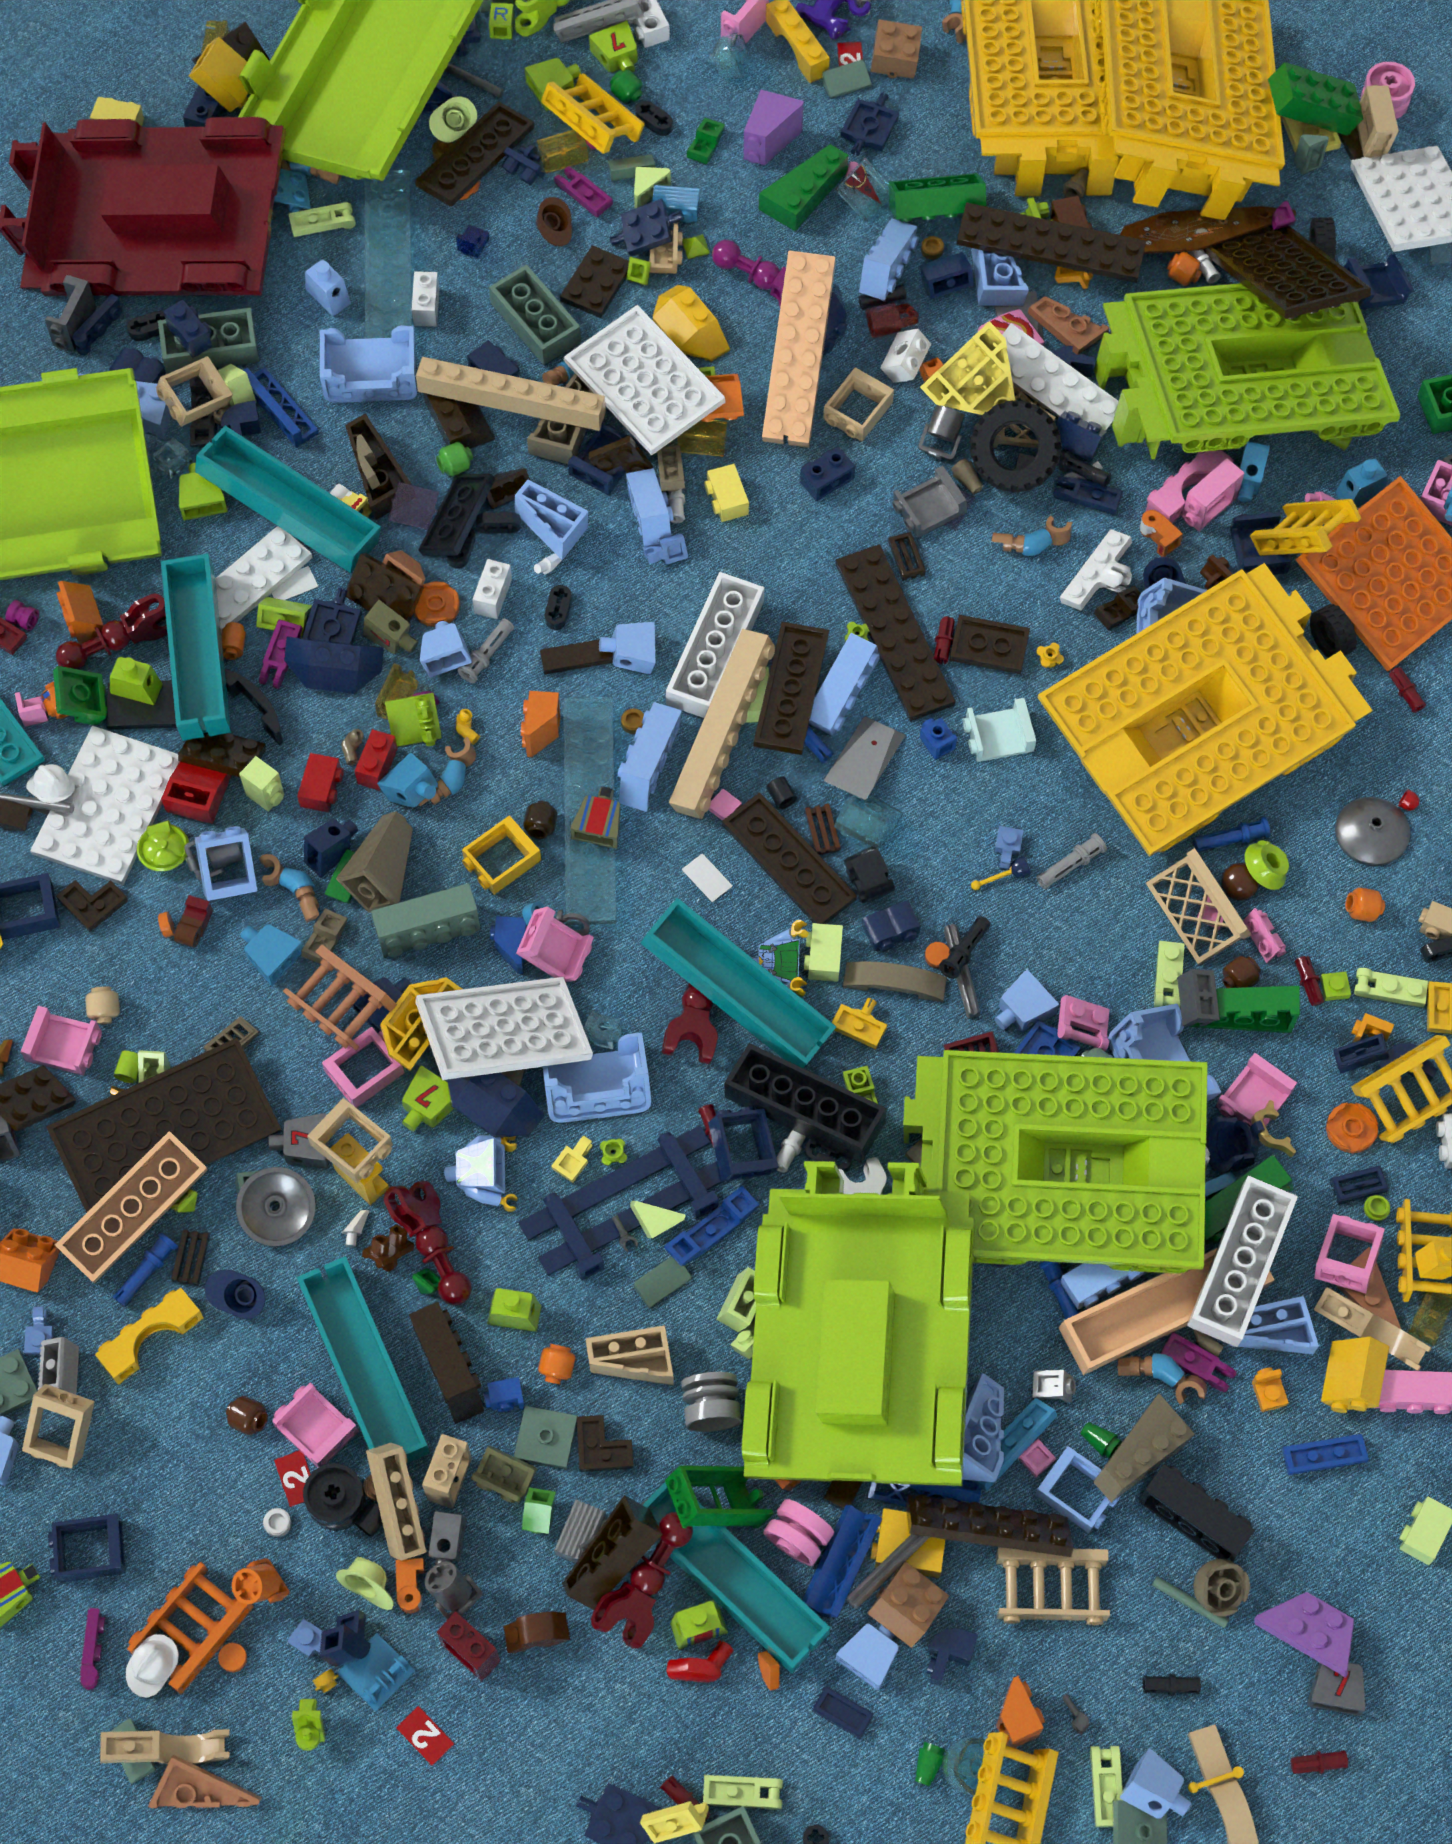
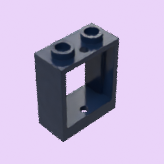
M49 873L0 883V898L41 889L45 914L3 923L0 907V935L2 940L61 928L54 886Z
M746 1107L739 1110V1112L732 1113L731 1110H722L717 1112L716 1116L708 1122L722 1182L769 1176L779 1168L765 1109L755 1110L754 1107ZM751 1124L759 1160L732 1163L724 1127Z
M118 1514L52 1523V1531L48 1532L49 1547L53 1548L54 1558L50 1559L51 1575H55V1578L60 1583L126 1573L122 1519ZM107 1529L110 1565L66 1571L64 1535Z

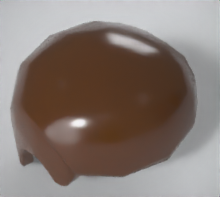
M1245 863L1232 864L1222 874L1221 887L1227 896L1237 901L1247 900L1255 895L1258 890L1259 883L1252 878Z

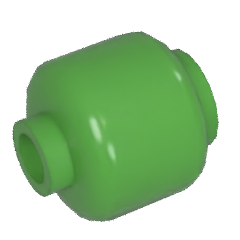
M460 442L440 448L439 455L436 456L440 471L448 476H455L470 469V461L473 460L470 448L464 447Z

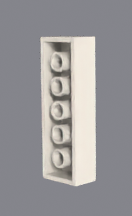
M719 572L666 689V705L705 718L741 630L751 631L764 603L765 587Z
M1247 1176L1187 1324L1188 1327L1238 1347L1243 1340L1298 1196Z

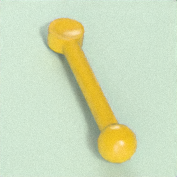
M1237 1766L1232 1772L1199 1783L1191 1782L1188 1784V1790L1191 1793H1196L1200 1788L1232 1777L1240 1779L1244 1775V1770Z

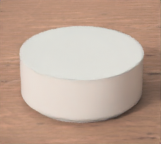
M275 1508L267 1512L263 1525L269 1535L282 1537L291 1529L292 1521L285 1510Z

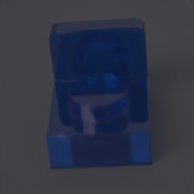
M468 225L464 234H458L456 237L457 250L464 255L478 258L490 238V233Z

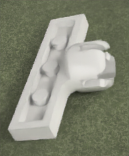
M1110 529L1060 596L1061 603L1082 611L1099 588H1106L1116 593L1126 590L1125 587H1129L1132 579L1131 569L1117 562L1131 545V536Z

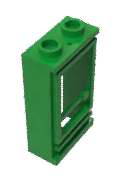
M680 1465L665 1479L682 1528L688 1526H752L753 1528H759L773 1515L772 1509L754 1508L763 1498V1491L761 1489H754L749 1494L745 1485L748 1479L744 1477V1466ZM692 1486L709 1487L717 1509H700ZM715 1487H723L731 1509L722 1508Z

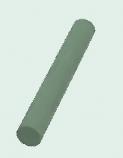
M1156 1577L1152 1584L1153 1587L1219 1626L1226 1627L1229 1618L1214 1615L1203 1608L1194 1597L1162 1578Z

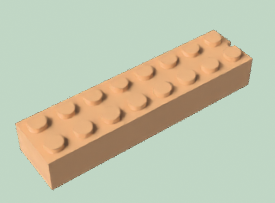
M788 251L762 433L763 442L784 444V436H788L789 445L810 448L836 266L835 256Z
M1217 1248L1204 1254L1203 1270L1190 1269L1185 1273H1163L1064 1320L1059 1326V1330L1082 1374L1085 1375L1186 1327ZM1270 1270L1262 1290L1275 1280Z

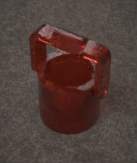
M892 302L866 309L867 325L872 338L898 333L902 327L919 322L918 312L908 303L896 305ZM907 313L908 317L900 318L899 314Z

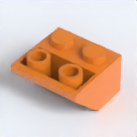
M738 374L705 376L725 397V403L701 421L710 422L715 420V418L734 420L739 416H744L741 384Z
M67 581L58 582L60 592H56L71 638L76 637L78 643L82 644L97 637L98 634L95 628L98 627L101 631L103 622L91 586Z
M529 691L528 700H524L523 714H525L524 722H521L522 747L526 748L527 757H533L559 737L561 711L559 693Z
M13 1228L0 1242V1282L38 1293L48 1282L60 1250L55 1246L58 1241L53 1240L49 1236L29 1233L25 1229Z
M1019 1676L1013 1678L1008 1688L996 1724L999 1732L1008 1734L1006 1745L1013 1748L1038 1738L1044 1728L1042 1724L1045 1723L1038 1707L1034 1708L1029 1699L1032 1697V1693L1026 1681L1021 1682Z

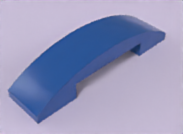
M741 1186L725 1198L720 1207L687 1232H681L667 1243L664 1248L682 1267L723 1240L745 1221L760 1204Z

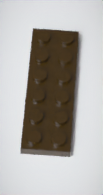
M498 101L415 179V186L452 207L506 156L504 151L507 146L513 149L534 129V121Z
M781 622L753 747L802 755L828 642L829 630Z
M760 792L722 820V826L813 923H828L857 900V895Z
M923 1494L907 1495L906 1510L909 1534L1072 1557L1074 1547L1068 1517L1059 1514L1036 1513L1032 1510L1009 1509L1005 1506H987L978 1502H960L951 1498H932Z

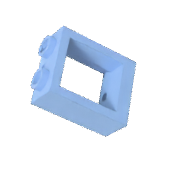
M239 826L226 828L225 832L206 831L201 833V836L194 837L203 891L207 901L257 892L249 837L244 828L241 829ZM241 842L247 877L211 883L205 848Z
M1068 1446L1038 1487L1035 1496L1063 1516L1068 1517L1070 1521L1084 1531L1090 1533L1093 1527L1097 1530L1100 1528L1107 1517L1103 1514L1108 1506L1114 1508L1120 1497L1112 1503L1105 1497L1088 1520L1052 1495L1050 1492L1070 1464L1093 1481L1101 1472L1099 1467Z

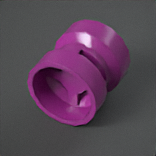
M14 600L6 611L5 619L11 624L15 625L18 623L22 629L31 631L39 619V610L31 606L25 607L24 603Z

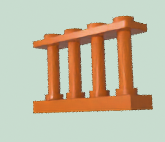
M199 1562L197 1566H191L187 1570L183 1583L178 1588L174 1587L165 1598L167 1602L160 1610L157 1608L150 1614L147 1619L148 1624L142 1631L138 1630L128 1642L129 1647L127 1648L133 1655L135 1649L146 1638L155 1635L161 1629L187 1650L190 1658L183 1666L181 1664L177 1665L170 1675L172 1680L169 1682V1685L180 1695H182L254 1608L252 1604H243L236 1598L234 1600L204 1577L208 1569L202 1562ZM196 1585L226 1608V1615L220 1622L218 1620L213 1621L186 1599ZM178 1607L208 1630V1636L202 1643L198 1642L196 1644L167 1620Z

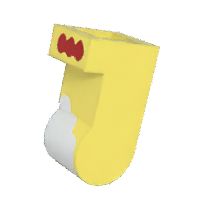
M337 484L330 492V494L356 511L362 508V515L368 517L372 513L366 496L362 494L357 495L341 484Z

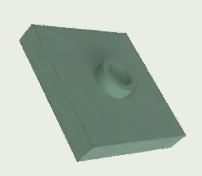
M525 1406L514 1457L523 1462L567 1470L578 1416Z
M1113 1801V1844H1167V1812L1162 1818L1157 1819L1125 1801Z

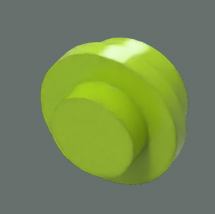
M1373 1195L1365 1201L1364 1212L1369 1219L1382 1221L1390 1213V1204L1384 1197Z

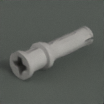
M503 618L481 647L470 653L472 663L458 668L459 675L467 682L475 683L482 669H486L489 666L491 656L510 632L514 630V625L509 620ZM499 635L498 639L494 642V644L490 646L494 639Z
M1093 833L1090 836L1091 838L1082 845L1077 844L1074 846L1072 853L1036 876L1039 885L1046 890L1081 864L1087 865L1090 863V859L1099 853H1105L1107 847L1098 834Z

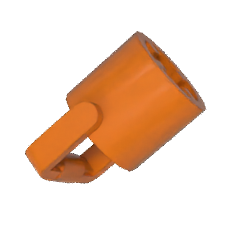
M267 1558L251 1562L246 1566L247 1568L237 1571L232 1580L233 1594L243 1604H254L264 1600L274 1603L283 1600L290 1593L281 1576Z

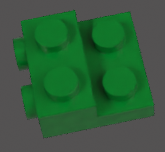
M57 666L53 670L56 710L58 714L74 716L75 722L96 726L106 718L107 706L104 700L105 685L103 684L102 674Z

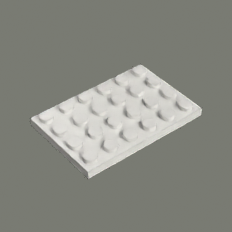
M1438 146L1383 154L1381 157H1363L1351 160L1350 168L1393 252L1452 242V171Z
M638 305L564 356V362L594 394L605 396L606 407L651 456L725 403V397Z
M92 726L68 773V776L75 783V789L71 796L61 801L73 803L75 806L74 812L66 813L50 810L30 850L32 855L124 885L138 856V840L146 831L147 826L153 825L163 804L161 798L169 778L180 763L178 761V754Z
M564 977L416 996V1005L442 1080L592 1059V1049Z

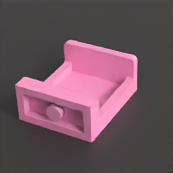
M746 0V3L736 15H732L724 10L721 13V42L725 46L739 52L766 21V4L769 3V0Z
M549 907L534 910L516 954L554 978L564 977L565 982L575 981L582 974V966L585 958L591 952V944L594 937L590 934L582 936L554 918L556 911Z
M38 1006L20 1052L27 1062L84 1076L86 1068H90L92 1064V1052L94 1046L100 1043L102 1031L97 1021L91 1020L89 1024L50 1014L48 1008Z
M1254 1053L1244 1070L1225 1094L1221 1095L1216 1107L1224 1117H1237L1238 1121L1241 1120L1251 1126L1253 1115L1257 1111L1266 1108L1269 1100L1274 1102V1109L1278 1112L1294 1091L1297 1082ZM1263 1118V1122L1267 1126L1271 1119Z
M309 1383L307 1386H301L293 1395L294 1399L287 1406L282 1405L275 1412V1418L272 1422L276 1429L319 1468L327 1464L359 1431L351 1419H347L316 1390L312 1383Z

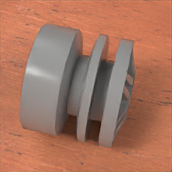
M707 1372L692 1375L681 1381L682 1391L685 1392L683 1394V1401L691 1404L684 1409L686 1429L695 1432H713L730 1429L741 1424L740 1403L731 1400L738 1396V1388L735 1387L737 1385V1376L735 1374Z

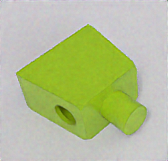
M559 58L525 67L526 83L540 103L547 83L555 82L563 90L574 87V79L578 78L579 74H581L580 68L576 63L565 67ZM541 103L546 112L550 110L543 103Z
M196 463L190 464L188 466L189 474L179 477V507L183 521L228 512L221 489L195 472Z
M118 657L110 675L111 694L150 705H155L163 686L152 666L134 661L129 657Z
M496 1288L492 1297L487 1324L537 1332L541 1304L532 1293Z

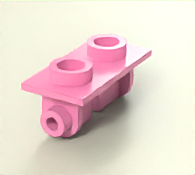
M1254 908L1243 922L1252 934L1250 936L1265 962L1269 963L1275 955L1281 957L1286 953V945L1282 942L1278 933L1271 934V931L1275 928L1267 917V913H1263L1262 910L1257 911Z

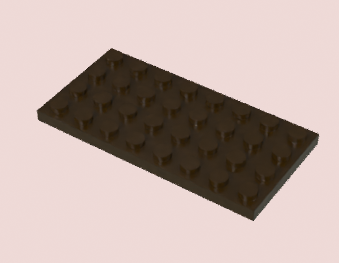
M1270 225L1203 249L1210 259L1284 319H1294L1298 315L1306 313H1317L1325 308H1336L1340 304L1348 302H1359L1363 298L1371 296V287L1290 226L1273 230V226Z
M238 1038L230 1040L46 1126L86 1213L169 1131L205 1166L269 1137V1135L282 1131Z

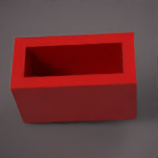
M374 729L371 730L354 771L357 784L381 791L377 783L388 774L398 750L394 735Z
M310 753L297 795L300 807L329 813L331 804H335L337 799V790H335L337 783L342 782L344 774L339 758Z

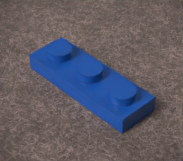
M1362 1434L1282 1448L1288 1476L1366 1463L1369 1460Z

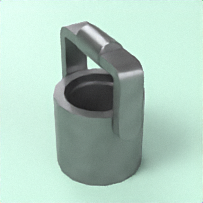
M936 405L930 424H925L918 445L919 449L927 452L928 456L940 460L941 458L953 459L961 439V435L958 433L965 415L957 410ZM926 433L942 440L955 442L951 455L944 453L943 450L924 446L923 442Z
M195 840L184 846L187 854L185 860L190 871H194L197 879L202 881L199 864L189 848L195 845ZM237 842L205 848L215 870L210 873V877L224 872L223 867L243 860Z
M451 1562L436 1564L430 1569L425 1578L427 1590L437 1601L434 1605L447 1620L455 1611L462 1616L483 1594L468 1574L463 1576ZM444 1609L452 1611L448 1614Z

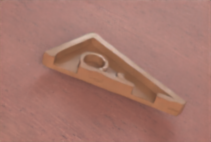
M1368 1247L1350 1265L1365 1269L1371 1248ZM1377 1262L1366 1294L1336 1285L1352 1302L1401 1329Z
M173 1755L148 1807L176 1806V1808H186L188 1806H195L196 1808L220 1807L221 1805L249 1807L251 1805H259L262 1797Z

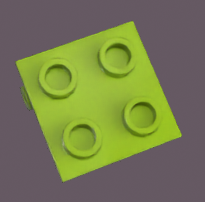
M434 693L385 701L391 735L395 736L397 747L424 742L426 746H433L437 739L442 738Z

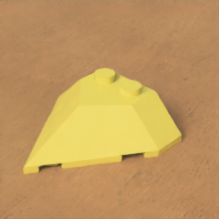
M989 321L920 388L936 405L979 415L988 412L997 404L1015 401L1006 338Z

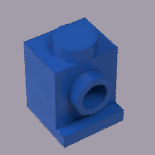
M930 718L922 724L919 738L934 760L956 749L957 737L955 734H952L942 718L936 721L934 718Z
M519 1377L487 1383L489 1392H484L486 1408H492L493 1411L498 1410V1412H508L513 1410L514 1406L519 1405V1409L524 1410L525 1406Z

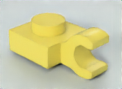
M583 1135L573 1150L566 1146L552 1164V1169L573 1183L588 1164V1160L584 1156L593 1147L592 1141Z

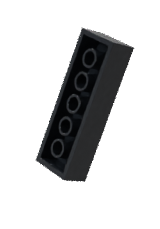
M751 1043L747 1045L724 1082L725 1098L744 1107H754L755 1110L765 1109L766 1118L860 1163L863 1162L886 1123L885 1107Z

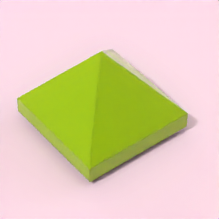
M703 234L682 239L687 259L710 254Z
M630 257L626 280L648 285L651 262Z
M189 1189L170 1209L179 1213L194 1212L198 1193Z

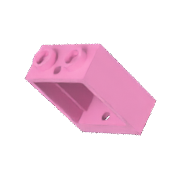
M1228 458L1187 494L1182 518L1186 524L1198 531L1202 530L1238 497L1244 472Z
M370 1027L353 1040L359 1046L357 1051L350 1046L346 1049L343 1047L322 1062L325 1073L355 1108L404 1074L403 1066L388 1055L382 1032L377 1033L373 1027ZM373 1042L391 1065L356 1089L338 1066Z
M1333 1214L1316 1264L1314 1279L1366 1294L1382 1245L1385 1229L1372 1223H1363L1347 1216ZM1335 1233L1373 1244L1365 1269L1327 1258Z

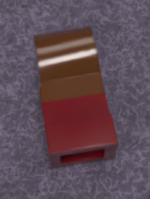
M188 895L185 903L186 908L175 930L174 941L195 948L205 932L213 910L210 901Z

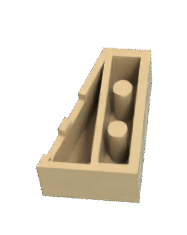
M665 1325L585 1338L591 1373L674 1385Z

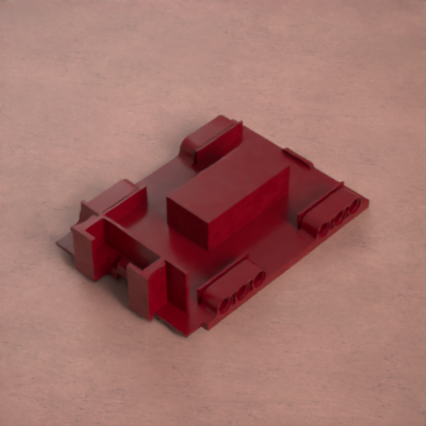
M212 117L206 119L204 127L153 128L142 127L138 122L131 119H83L77 121L75 129H68V133H53L47 123L43 122L39 145L37 142L20 143L17 140H13L9 165L27 189L31 191L26 218H16L6 205H1L0 233L18 255L26 253L20 288L41 289L44 296H67L63 281L66 275L88 281L93 296H110L111 294L115 296L262 295L272 230L270 224L274 197L277 196L286 129L284 126L272 125L268 120L261 117Z

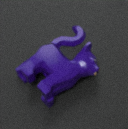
M816 0L814 6L798 3L795 10L802 19L805 18L816 27L827 30L829 38L836 40L839 36H843L846 31L850 32L852 30L847 26V19L834 17L843 1L848 2L849 10L855 16L866 15L871 9V3L867 1L862 8H859L856 0Z

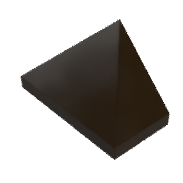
M526 468L502 472L494 476L496 479L486 497L490 508L494 509L515 499L516 493L527 480H530Z

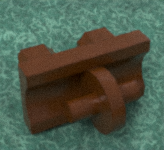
M1214 555L1209 556L1205 566L1199 572L1207 580L1205 584L1207 590L1233 575L1229 570V562L1224 557L1216 558Z
M395 1225L390 1228L389 1236H374L371 1246L363 1250L362 1257L374 1260L377 1268L392 1271L397 1267L398 1258L414 1250V1243L407 1240V1231L403 1227Z

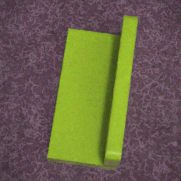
M266 597L258 604L256 627L275 630L276 624L280 619L301 625L303 628L301 636H303L307 615L311 612L312 605Z

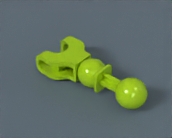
M515 0V5L523 11L515 19L516 32L525 37L531 36L544 27L550 16L557 12V7L565 6L570 0H526L527 2ZM531 21V25H530V26H526V27L521 26V25H523V24H525V23Z

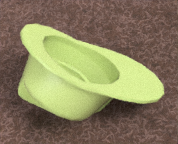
M453 97L430 115L429 128L438 140L453 142L459 139L476 123L477 110L469 99Z
M357 1557L348 1569H342L337 1572V1580L346 1589L361 1595L382 1609L390 1610L393 1608L394 1602L385 1590L386 1573L377 1563Z

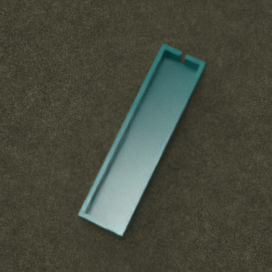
M224 426L212 438V443L208 442L196 455L195 472L349 573L355 569L360 554H369L378 544L381 526L227 426Z
M209 553L161 561L176 727L182 741L202 738L206 732H208L209 736L231 733L215 570Z
M679 898L674 900L640 943L778 1056L801 1068L808 1064L836 1028L833 1023Z
M346 1256L323 1265L328 1276L325 1280H323L319 1268L296 1277L368 1448L373 1449L388 1443L402 1446L407 1456V1463L430 1454L428 1445Z
M666 1482L643 1504V1506L651 1510L658 1526L665 1515L676 1512ZM698 1502L700 1509H705V1508ZM693 1526V1535L690 1541L682 1547L674 1548L669 1556L791 1674L809 1657L810 1650L813 1652L830 1634L831 1627L724 1526ZM659 1538L655 1543L658 1545L661 1539Z

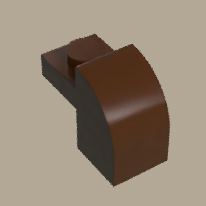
M566 1612L528 1614L516 1618L517 1621L503 1626L507 1653L515 1654L535 1646L551 1647L570 1640Z

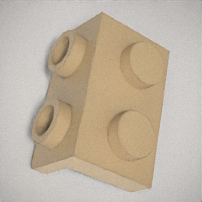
M673 223V230H671L672 242L650 249L651 266L649 273L677 274V265H682V251H678V246H682V232H678V223Z

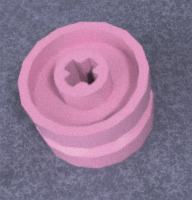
M1396 62L1376 64L1369 70L1360 98H1362L1367 86L1389 85L1395 117L1398 119L1406 113L1415 88V78L1411 71L1402 64Z
M785 1499L777 1510L780 1520H771L764 1530V1535L773 1545L788 1556L805 1565L814 1566L821 1555L817 1545L827 1546L834 1535V1530L825 1520L810 1509L795 1501Z

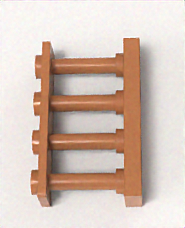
M321 945L316 950V953L322 958L320 967L296 994L287 988L283 990L289 997L286 1002L297 1011L302 1008L304 1010L302 1014L313 1024L316 1020L319 1021L318 1027L329 1036L334 1033L336 1035L334 1039L345 1049L350 1046L357 1051L359 1046L351 1039L377 1008L380 1009L383 1006L391 1012L397 1004L379 987L325 946ZM335 969L337 971L336 979L310 1007L304 1002L305 998L329 971L332 972ZM349 982L354 984L352 986L353 990L328 1019L319 1014L344 984ZM365 994L369 995L368 1004L344 1032L338 1029L335 1025L359 997H364Z

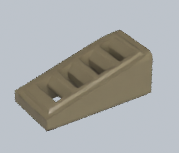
M240 1016L210 1040L203 1049L207 1052L224 1044L226 1040H233L234 1038L231 1035L234 1033L241 1039L239 1042L244 1050L259 1034V1031ZM240 1026L249 1032L246 1036L238 1030Z

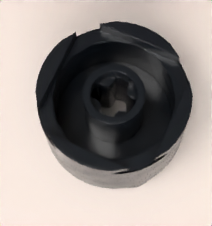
M875 845L843 860L847 869V876L850 882L855 884L857 888L856 893L862 904L869 903L895 891L893 880H888L887 878L889 877V870Z

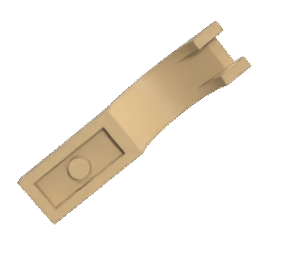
M1326 1287L1314 1308L1316 1312L1361 1338L1371 1336L1388 1345V1353L1417 1371L1421 1368L1418 1364L1425 1352H1430L1432 1347L1328 1287Z
M1211 1725L1188 1734L1204 1781L1232 1772L1216 1725ZM1232 1777L1207 1786L1222 1816L1227 1835V1844H1259L1248 1803L1236 1779Z
M229 1729L213 1730L208 1733L192 1736L169 1735L161 1731L101 1732L100 1763L160 1762L168 1764L173 1755L194 1765L229 1759V1752H225V1737H229Z

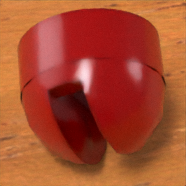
M1407 789L1400 799L1398 806L1404 810L1411 811L1419 805L1420 799L1415 792Z

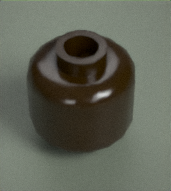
M546 801L530 804L525 812L524 829L531 837L536 839H544L550 836L556 827L557 810Z

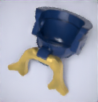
M1269 1100L1266 1108L1257 1111L1253 1115L1251 1126L1241 1120L1238 1121L1237 1117L1226 1119L1223 1117H1213L1206 1128V1147L1210 1153L1209 1164L1215 1171L1224 1173L1233 1169L1234 1172L1253 1165L1260 1146L1259 1141L1266 1147L1281 1150L1290 1157L1294 1156L1296 1150L1290 1144L1291 1139L1289 1137L1281 1140L1273 1138L1268 1133L1263 1122V1118L1276 1120L1279 1116V1113L1274 1109V1102L1272 1100Z

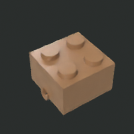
M879 19L874 38L870 72L887 74L889 78L899 76L914 79L919 58L922 26Z
M905 1561L891 1577L885 1588L882 1587L875 1596L877 1600L867 1614L912 1648L930 1627L949 1595Z

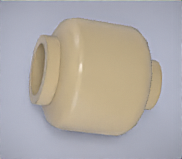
M108 986L91 988V992L85 997L87 1017L96 1020L99 1025L112 1023V1018L120 1014L118 993Z

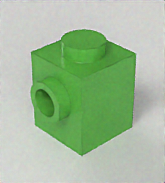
M529 1487L524 1503L522 1530L535 1534H549L554 1515L555 1491Z

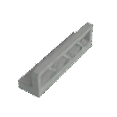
M607 0L555 17L554 31L561 43L582 37L624 21L643 17L641 0Z

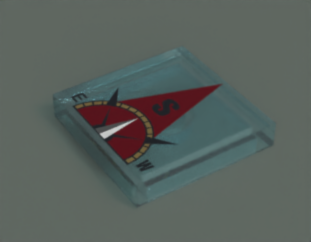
M866 158L835 188L865 222L870 220L889 199L888 181Z

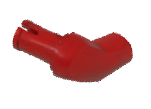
M719 1640L707 1659L681 1658L668 1660L667 1675L673 1680L701 1683L715 1682L722 1676L721 1668L734 1650L728 1643Z

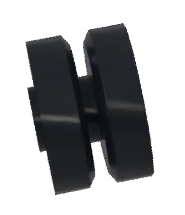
M338 1463L325 1464L314 1470L306 1479L303 1488V1500L316 1524L331 1531L345 1530L354 1525L353 1522L366 1507V1493L356 1472L348 1466ZM334 1495H337V1499H331Z

